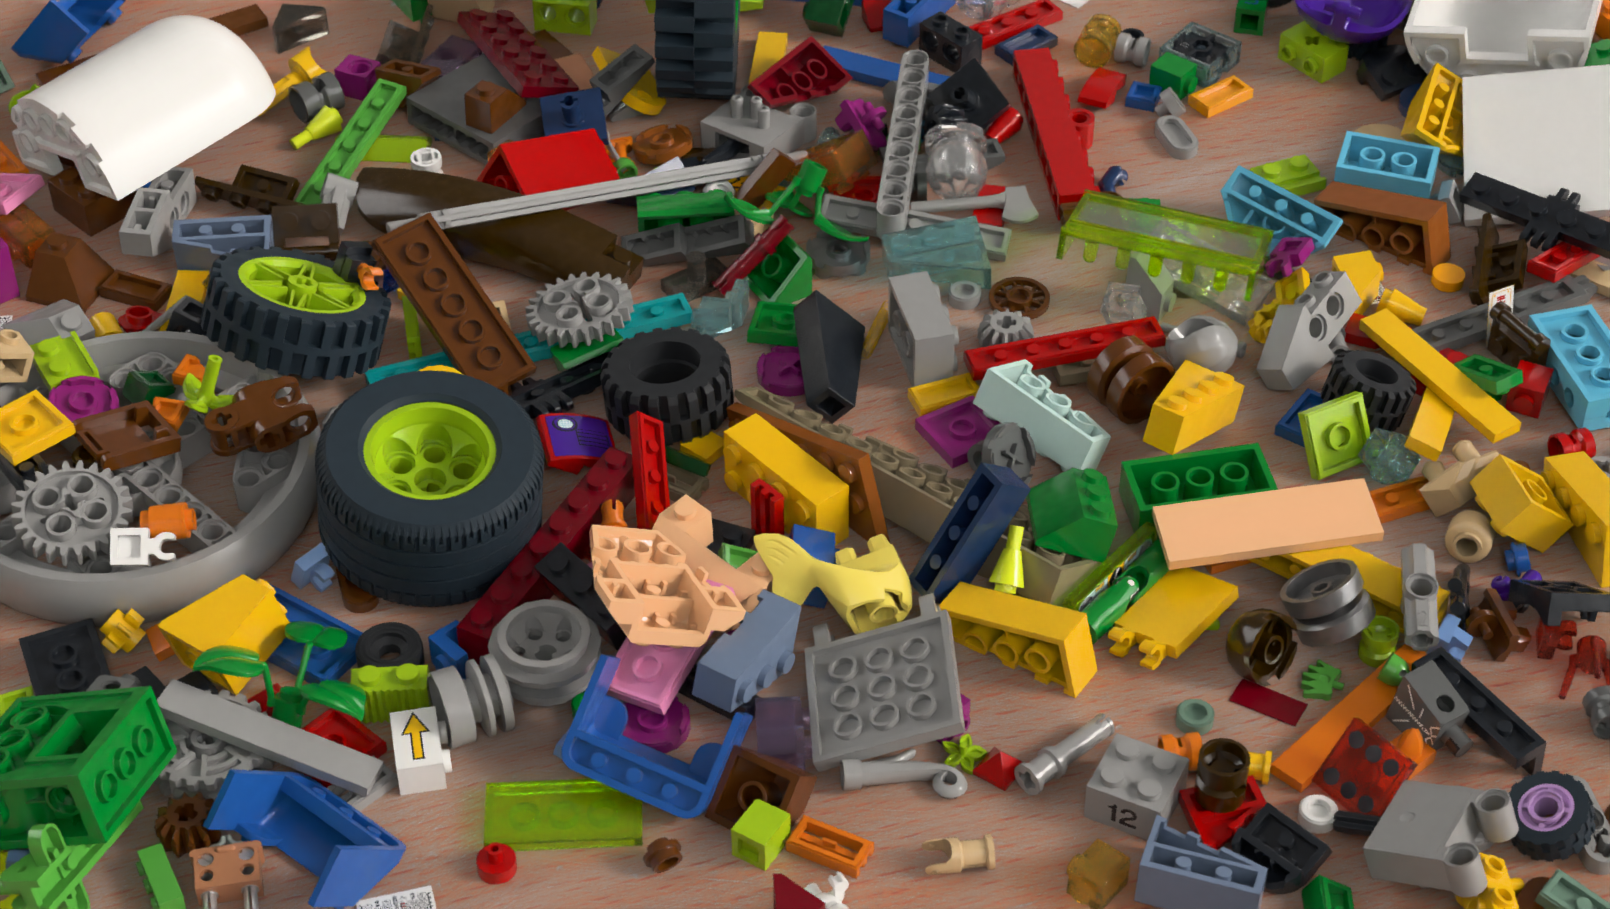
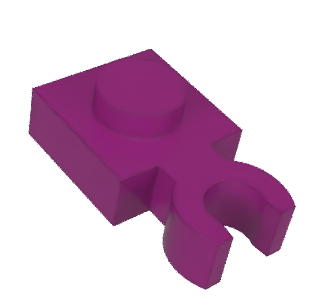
M1312 237L1282 238L1269 254L1271 259L1265 264L1268 278H1272L1279 271H1282L1283 277H1288L1293 272L1292 267L1302 265L1315 249Z

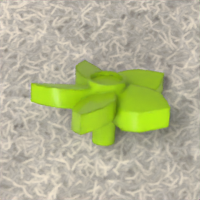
M969 733L960 738L959 745L951 741H942L944 750L950 754L944 764L952 767L960 764L962 770L970 775L973 774L975 762L981 761L987 755V751L984 748L972 745V738Z

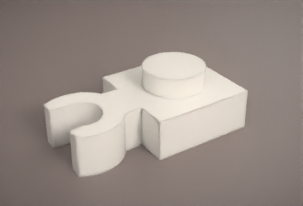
M110 528V566H150V556H156L166 562L176 560V555L174 553H163L161 546L165 541H175L176 535L170 532H163L155 538H150L149 528Z

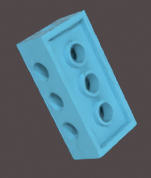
M1590 304L1529 315L1527 325L1537 334L1543 333L1551 340L1546 367L1554 369L1550 387L1577 428L1586 427L1592 431L1610 427V330L1594 307Z

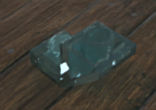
M736 279L732 291H727L725 298L703 296L699 308L693 309L691 327L696 328L701 335L706 333L713 338L741 327L749 308V280Z

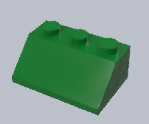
M720 189L710 190L707 193L680 191L672 195L648 193L644 196H637L638 232L675 223L689 227L734 216L735 212L734 208L724 201L726 192ZM727 192V194L731 198H733L732 192Z
M1071 468L1031 487V491L1026 499L1035 546L1104 563L1118 529L1107 477L1094 469L1086 468L1080 470Z

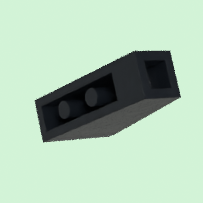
M815 290L794 307L793 313L807 406L823 415V418L833 424L855 407L865 326L819 291Z

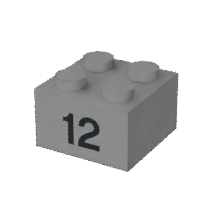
M1116 733L1086 786L1084 817L1148 840L1156 815L1158 814L1168 819V824L1179 803V790L1186 789L1189 759Z

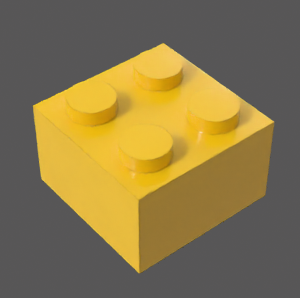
M1501 454L1469 482L1477 494L1475 501L1491 516L1490 525L1502 537L1508 535L1514 538L1518 544L1526 543L1527 548L1531 547L1544 553L1574 525L1541 475Z

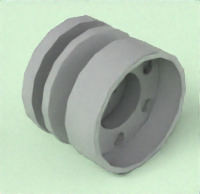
M493 654L480 657V668L474 659L466 661V679L462 680L454 665L427 673L432 706L436 707L437 721L445 720L447 745L450 749L475 742L477 738L476 723H480L489 737L496 735V722L502 732L515 728L514 704L510 686Z

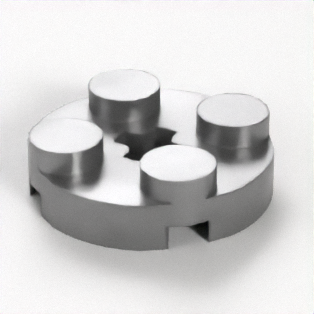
M843 227L844 229L852 233L851 228ZM819 230L816 238L812 239V241L809 238L807 241L806 253L812 258V268L815 269V274L819 278L828 279L832 276L842 277L849 275L860 276L865 273L866 265L870 261L869 240L867 242L844 241L827 234L823 230Z

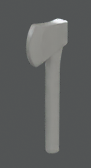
M1026 186L1005 187L1004 192L989 196L910 202V210L925 213L1000 208L1004 209L1002 220L1013 224L1028 223L1038 217V212L1030 200Z

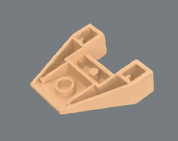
M687 494L659 514L652 530H658L685 552L687 556L684 563L695 573L697 567H703L709 572L708 580L732 587L736 598L747 612L751 613L758 606L757 596L763 589L772 592L773 576L759 553H756L736 569L707 548L708 545L714 542L711 512ZM738 622L724 632L727 633L737 629L741 623ZM714 631L710 639L720 636L724 632Z

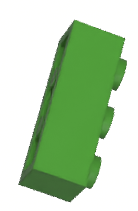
M162 843L137 851L139 861L135 862L139 876L144 875L146 878L142 880L146 893H152L153 895L150 898L152 908L186 909L182 891Z

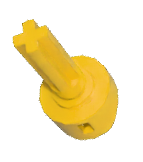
M310 46L305 47L288 59L291 72L273 84L276 92L275 98L270 106L258 115L259 117L289 96L288 90L291 86L303 81L311 83L313 77L327 72L317 65L312 58Z

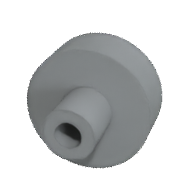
M1171 87L1159 93L1163 102L1154 108L1159 117L1165 116L1169 112L1173 116L1179 117L1186 112L1183 103Z

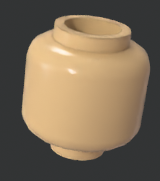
M1474 510L1459 512L1454 516L1448 525L1445 535V546L1449 554L1463 563H1475L1484 559L1489 554L1495 538V530L1490 525L1491 520L1485 514Z

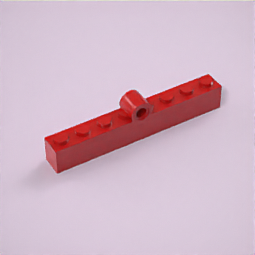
M1049 48L1014 50L1013 79L1054 211L1059 221V205L1061 203L1095 200V197L1100 193L1099 186H1094L1093 167H1088L1087 149L1093 145L1095 116L1091 111L1083 108L1070 110L1069 95L1064 94L1063 77H1058L1057 59H1052Z

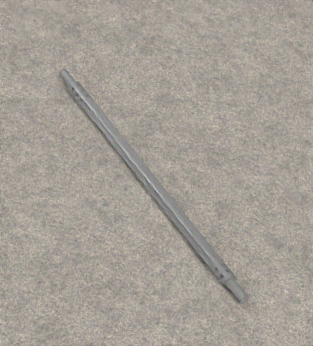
M806 150L786 153L797 164H802L805 159H809ZM767 154L431 211L430 213L443 230L750 176ZM429 212L419 213L415 218L387 222V233Z

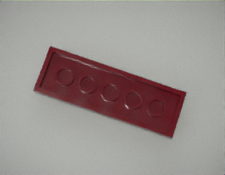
M481 9L459 11L457 23L520 97L540 98L579 91L576 83L513 12L508 10L486 12Z

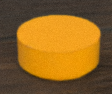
M1442 263L1433 268L1431 283L1436 289L1451 293L1459 291L1463 287L1465 272L1458 265Z

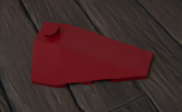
M810 36L753 80L747 88L755 96L761 97L764 105L774 108L835 94L849 83L853 77Z

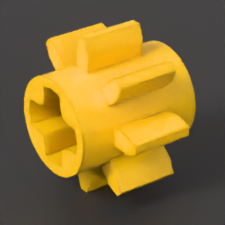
M132 608L126 614L117 609L99 629L106 635L101 644L113 654L120 648L128 654L146 634L140 628L145 619Z

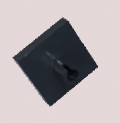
M975 57L927 95L934 106L936 104L952 103V105H957L959 109H964V118L968 119L966 129L969 131L965 136L966 143L1012 107Z

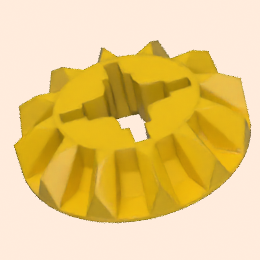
M1275 298L1268 305L1263 303L1261 310L1253 312L1254 318L1248 322L1250 327L1248 332L1256 342H1266L1273 322L1272 319H1274L1279 305H1294L1287 298L1281 301Z

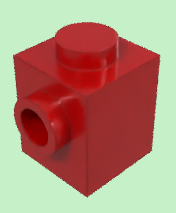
M1520 360L1517 369L1522 370L1524 383L1511 388L1508 393L1502 394L1507 396L1505 409L1538 419L1549 393L1554 369Z

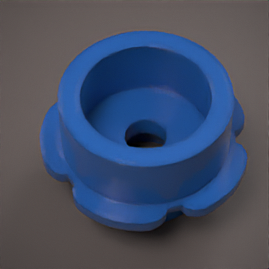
M1511 542L1510 549L1504 550L1508 572L1516 570L1517 577H1521V573L1531 569L1526 543L1515 545L1514 542Z

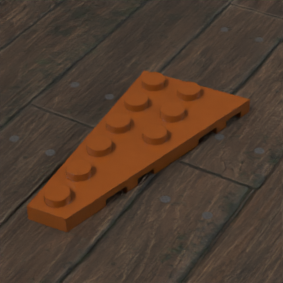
M738 402L726 408L730 421L728 424L729 428L757 413L849 485V528L867 542L874 536L884 534L890 543L869 453Z

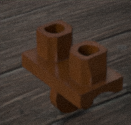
M1486 588L1483 592L1484 598L1482 602L1470 609V616L1466 619L1465 629L1472 637L1483 638L1495 661L1504 662L1511 652H1524L1532 636L1527 628L1515 625L1517 609L1513 602L1502 601L1496 589Z

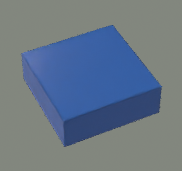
M1133 81L1125 98V107L1154 112V108L1160 100L1159 93L1162 92V87Z

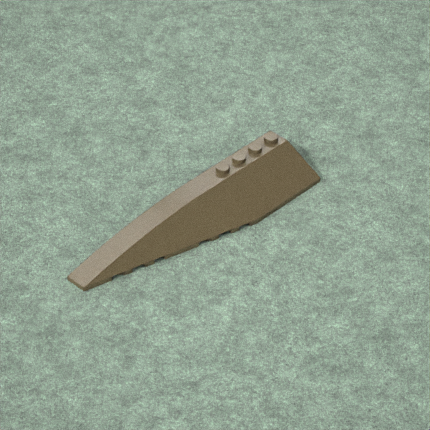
M759 387L735 389L733 396L743 405L869 453L883 515L931 543L970 481L968 478L964 479V481L957 478L947 477L948 469L938 465L918 464V456L872 436H866L865 440L852 435L854 429L842 423L838 426L821 422L823 415L812 410H793L795 403ZM1022 504L977 574L990 578L1003 548L1006 547L1010 525L1024 527L1020 551H1022L1024 588H1017L1016 594H1021L1028 599L1056 606L1068 605L1117 563L1119 556L1109 551L1105 562L1101 563L1035 546L1028 506Z

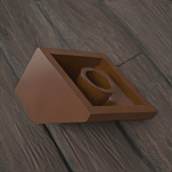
M52 232L35 252L25 295L26 300L48 306L65 299L78 304L85 313L100 295L99 287L115 270L81 238Z
M733 745L705 817L731 830L756 799H760L789 813L791 829L804 813L818 777L781 759L739 745Z

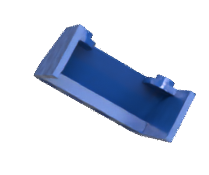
M50 0L11 49L19 57L63 64L67 60L71 64L82 53L80 47L107 21L112 25L123 12L119 8L126 0H60L58 2Z
M601 654L562 746L561 755L565 765L573 771L680 818L689 819L700 816L712 800L733 745L741 746L753 716L748 713L736 712L723 744L706 743L695 752L691 764L685 763L622 735L628 721L627 709L621 701L606 695L621 659Z
M230 769L203 825L208 830H235L242 836L241 841L244 842L257 840L262 843V847L276 846L316 875L319 880L308 901V904L312 907L344 909L345 907L355 906L400 862L406 850V846L402 841L322 784L296 772Z

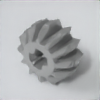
M1008 308L1005 312L994 309L992 315H984L978 328L977 338L979 339L980 347H987L1034 338V331L1030 318L1022 317L1021 311L1013 313Z

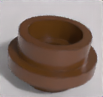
M659 838L648 845L643 861L647 867H652L655 873L668 871L682 860L680 853L681 845L677 839Z

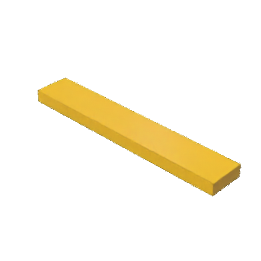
M1387 308L1360 319V330L1490 442L1494 444L1520 431L1522 422Z

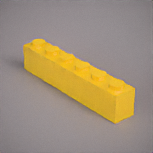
M1351 545L1247 559L1287 579H1290L1301 570L1320 562L1332 559L1351 560L1358 567L1364 581L1363 589H1366L1376 608L1375 616L1382 615L1393 619L1399 625L1400 632L1404 634V619L1400 609L1402 600L1400 567L1391 565ZM1440 586L1437 593L1438 625L1446 615L1450 591Z

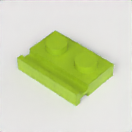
M1305 154L1250 168L1251 172L1297 196L1326 188L1327 179L1320 176L1318 168Z
M75 330L70 332L71 336L62 339L59 335L30 345L35 353L32 362L49 391L54 386L56 389L61 385V381L70 377L89 376L100 379L98 368Z

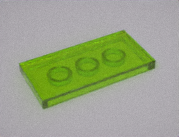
M594 779L486 783L483 844L485 847L490 843L498 842L510 846L514 851L643 846V801Z

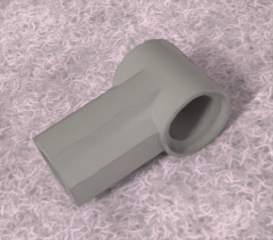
M328 172L319 199H322L321 203L338 204L339 232L342 235L348 211L353 204L359 182Z

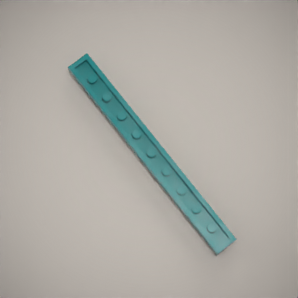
M679 293L634 304V312L630 313L631 320L623 321V329H615L623 339H629L643 331L648 333L652 332L655 328L665 330L693 323L694 313L684 294ZM531 330L514 334L533 362L553 358L550 348L559 344V342L548 346L547 340L539 342L537 335L532 336ZM443 351L370 369L365 372V379L367 385L397 374L419 371L427 366L444 365L451 368L455 367Z

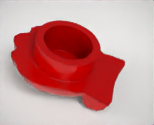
M132 306L126 310V314L118 318V323L126 333L140 332L160 317L162 313L153 311L146 306Z

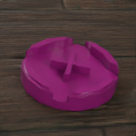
M778 345L771 348L770 353L765 355L764 352L759 357L756 373L758 383L765 390L775 395L786 397L805 394L799 347Z

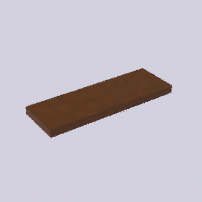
M430 212L372 241V247L457 371L484 382L502 375L508 381V387L536 373V365Z

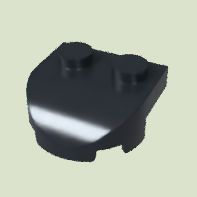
M1398 44L1380 46L1366 51L1359 60V67L1356 72L1359 83L1361 85L1369 83L1381 102L1400 95L1408 86L1423 83L1428 75L1418 63L1415 64L1407 46Z
M1268 802L1245 829L1239 826L1231 844L1233 852L1268 868L1264 891L1274 894H1288L1301 889L1332 853L1329 845Z

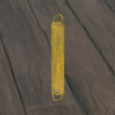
M886 301L883 302L863 342V350L865 349L867 352L869 348L871 349L870 356L868 353L865 357L866 359L871 357L888 322V315L886 314L888 303L885 309L883 308Z

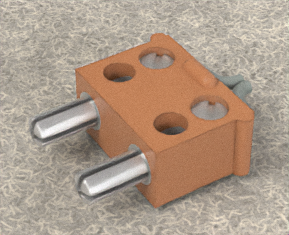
M231 835L221 836L217 844L207 848L193 849L189 852L199 906H203V909H210L209 905H211V909H218V903L244 900V909H251L250 899L252 898V909H259L258 897H264L262 864L265 863L263 847L260 841H234Z

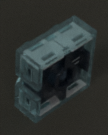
M1191 21L1160 47L1159 58L1164 53L1170 52L1196 63L1197 85L1206 88L1216 83L1221 78L1222 73H1227L1240 62L1242 42Z

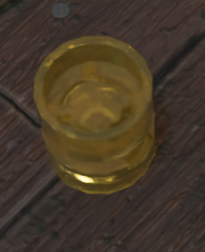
M1102 13L1095 14L1088 19L1074 44V54L1081 64L1090 68H1101L1108 63L1115 50L1118 36L1122 32L1118 21L1110 15Z

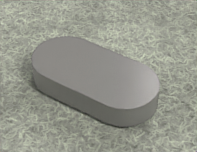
M1166 115L1156 120L1154 134L1170 156L1180 160H1187L1197 155L1198 139L1181 118Z

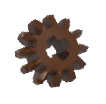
M184 791L182 798L176 800L169 797L167 806L158 808V819L155 820L156 825H154L156 837H159L165 852L173 851L176 857L180 858L193 849L207 848L213 843H219L222 830H208L203 826L213 806V798L205 799L201 791L193 797H189Z

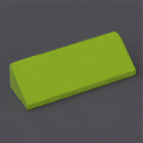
M379 134L362 161L411 163V154L421 148H431L432 138L429 136Z

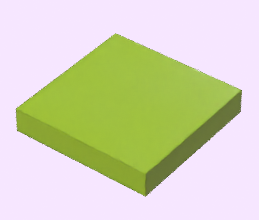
M1354 391L1298 413L1312 479L1320 480L1375 458L1362 392Z

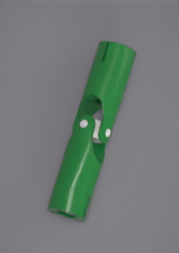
M1159 538L1113 580L1109 588L1099 593L1080 611L1087 614L1092 644H1095L1114 626V623L1125 613L1128 604L1132 606L1169 571Z

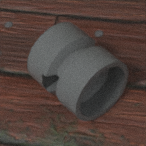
M325 72L313 77L311 83L303 81L293 85L288 90L291 106L298 119L303 123L310 122L323 106H327L330 109L335 108L336 110H340L345 106L343 90L339 81L331 72Z

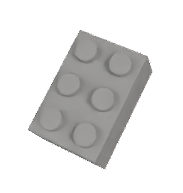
M927 271L889 277L888 330L911 386L915 387L953 377V371L958 370L954 346L959 344V335L956 326H951L947 305L941 304L940 290L937 283H932Z

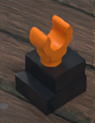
M341 241L333 271L346 283H361L364 290H379V287L374 282V276H383L382 269L375 267L377 261L371 256L373 247L368 242Z

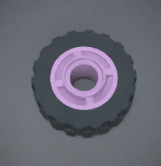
M1554 770L1552 772L1539 771L1537 774L1523 777V780L1518 783L1516 782L1511 787L1509 795L1519 829L1518 833L1510 840L1514 847H1518L1520 853L1523 855L1527 854L1531 859L1537 861L1541 859L1546 860V862H1554L1557 859H1568V856L1582 851V847L1585 844L1588 845L1591 841V835L1595 832L1596 828L1594 808L1588 791H1585L1584 785L1579 780L1576 781L1572 775L1567 773L1566 775L1561 774L1559 771ZM1554 814V815L1551 816V817L1543 818V817H1545L1546 815Z

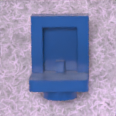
M454 620L428 637L431 663L434 664L436 670L454 665L462 680L466 679L465 664L468 661V653L459 646L456 626L460 622Z

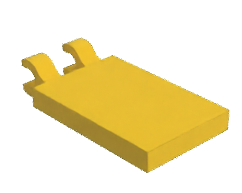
M1189 567L1169 570L1114 623L1115 627L1108 633V638L1116 642L1109 649V653L1123 658L1138 643L1140 644L1138 647L1139 651L1146 653V656L1140 661V666L1150 670H1155L1167 655L1177 659L1239 598L1238 586Z

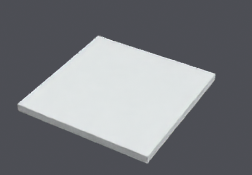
M1610 64L1462 77L1464 187L1475 172L1547 198L1549 194L1556 196L1563 187L1569 190V196L1573 192L1581 194L1578 203L1580 205L1579 211L1594 217H1610ZM1464 204L1465 227L1481 226L1483 214L1488 212ZM1491 214L1495 225L1514 223Z

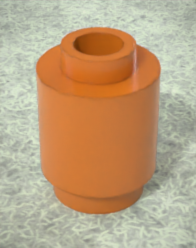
M186 502L149 506L148 510L140 512V528H149L150 538H155L163 532L175 534L176 540L190 538L191 530L197 529L196 513L194 508H188Z

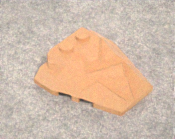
M591 525L589 536L594 589L631 643L639 646H649L650 644L667 645L676 649L683 648L684 646L701 647L707 642L711 630L724 632L744 619L746 610L733 592L725 585L716 587L706 582L709 572L703 567H697L695 573L684 563L687 554L658 530Z

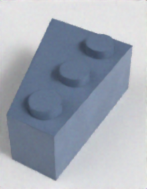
M271 215L174 220L172 246L177 269L205 270L211 273L213 262L226 252L232 254V251L238 248L247 251L253 246L270 249L271 246H274Z
M763 589L757 596L758 606L751 613L746 611L744 619L739 622L741 625L733 634L729 635L724 632L698 661L692 695L731 713L743 703L749 702L759 691L768 688L781 675L787 674L795 661L793 649L801 605Z
M1158 814L1156 815L1139 864L1134 901L1164 909H1260L1268 868L1225 847L1217 851L1201 843L1200 835L1190 830L1185 835L1167 826L1168 819Z

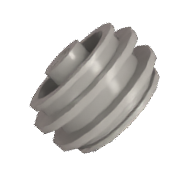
M543 599L526 602L511 610L492 630L488 650L489 654H493L502 672L505 674L513 698L528 705L547 707L566 703L587 689L602 654V642L597 624L577 607L563 601Z

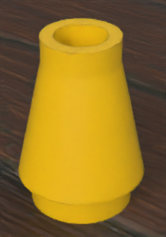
M1385 288L1375 312L1387 308L1402 322L1420 326L1428 308L1419 305L1396 288L1393 291Z

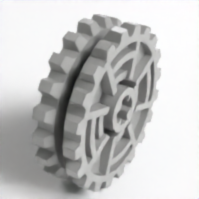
M221 690L216 695L267 715L266 712H261L260 704L257 701L248 703L247 696L242 693L232 697L229 690ZM164 718L178 751L154 781L155 785L160 784V791L165 797L173 794V799L178 800L182 798L184 791L189 797H193L201 791L205 799L213 798L215 801L230 769L259 771L273 769L275 763L273 760Z

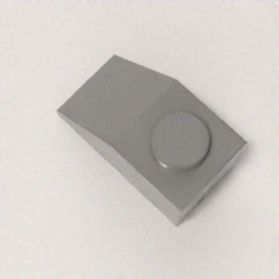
M1141 241L1129 256L1122 311L1142 318L1155 316L1159 322L1166 312L1172 311L1175 305L1176 294L1173 293L1174 278L1147 242Z

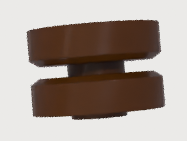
M1124 336L1107 346L1093 362L1087 377V388L1090 395L1102 405L1108 407L1109 411L1120 421L1126 424H1137L1149 418L1153 403L1174 376L1175 371L1169 362L1162 356L1154 353L1153 349L1143 340L1136 336Z

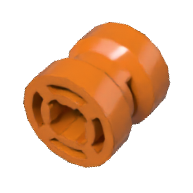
M1188 732L1179 738L1172 734L1158 736V748L1188 758V770L1197 771L1199 750L1203 746L1199 732Z

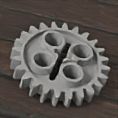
M583 272L578 278H575L573 274H569L566 281L557 278L556 285L545 284L546 291L537 290L535 292L537 298H530V306L525 308L527 313L525 316L532 336L537 335L539 342L547 340L548 346L559 342L560 348L566 346L567 343H572L573 348H576L579 342H584L587 346H590L592 339L602 342L604 334L614 336V328L623 329V321H630V313L634 312L631 290H628L627 283H621L619 277L612 280L609 273L600 278L599 272H595L591 277H587L586 272Z
M82 460L78 461L75 468H70L68 462L63 461L61 470H57L50 464L48 465L49 474L44 475L36 471V482L30 480L23 481L25 491H16L17 502L11 503L13 513L11 515L12 526L15 530L16 539H22L23 549L32 548L35 558L46 553L47 563H52L56 557H61L63 566L67 565L70 558H75L78 565H82L83 556L87 555L93 561H97V551L101 550L108 555L110 554V528H129V523L134 521L132 497H130L129 487L122 485L120 475L112 478L110 468H106L99 473L98 465L95 462L89 469H84Z

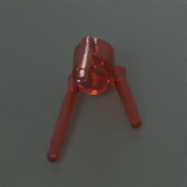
M1588 635L1578 640L1576 653L1569 656V666L1559 693L1561 700L1566 698L1577 668H1580L1586 674L1594 675L1596 679L1602 677V671L1606 685L1610 686V659L1607 658V644L1604 639L1596 635Z

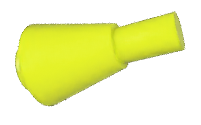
M323 106L304 128V131L289 140L290 144L295 150H298L311 140L314 141L341 132L343 119L340 113L335 108L330 109L327 106Z
M1009 526L1006 547L1003 548L988 581L995 583L994 590L1016 594L1017 588H1024L1022 551H1020L1024 527Z

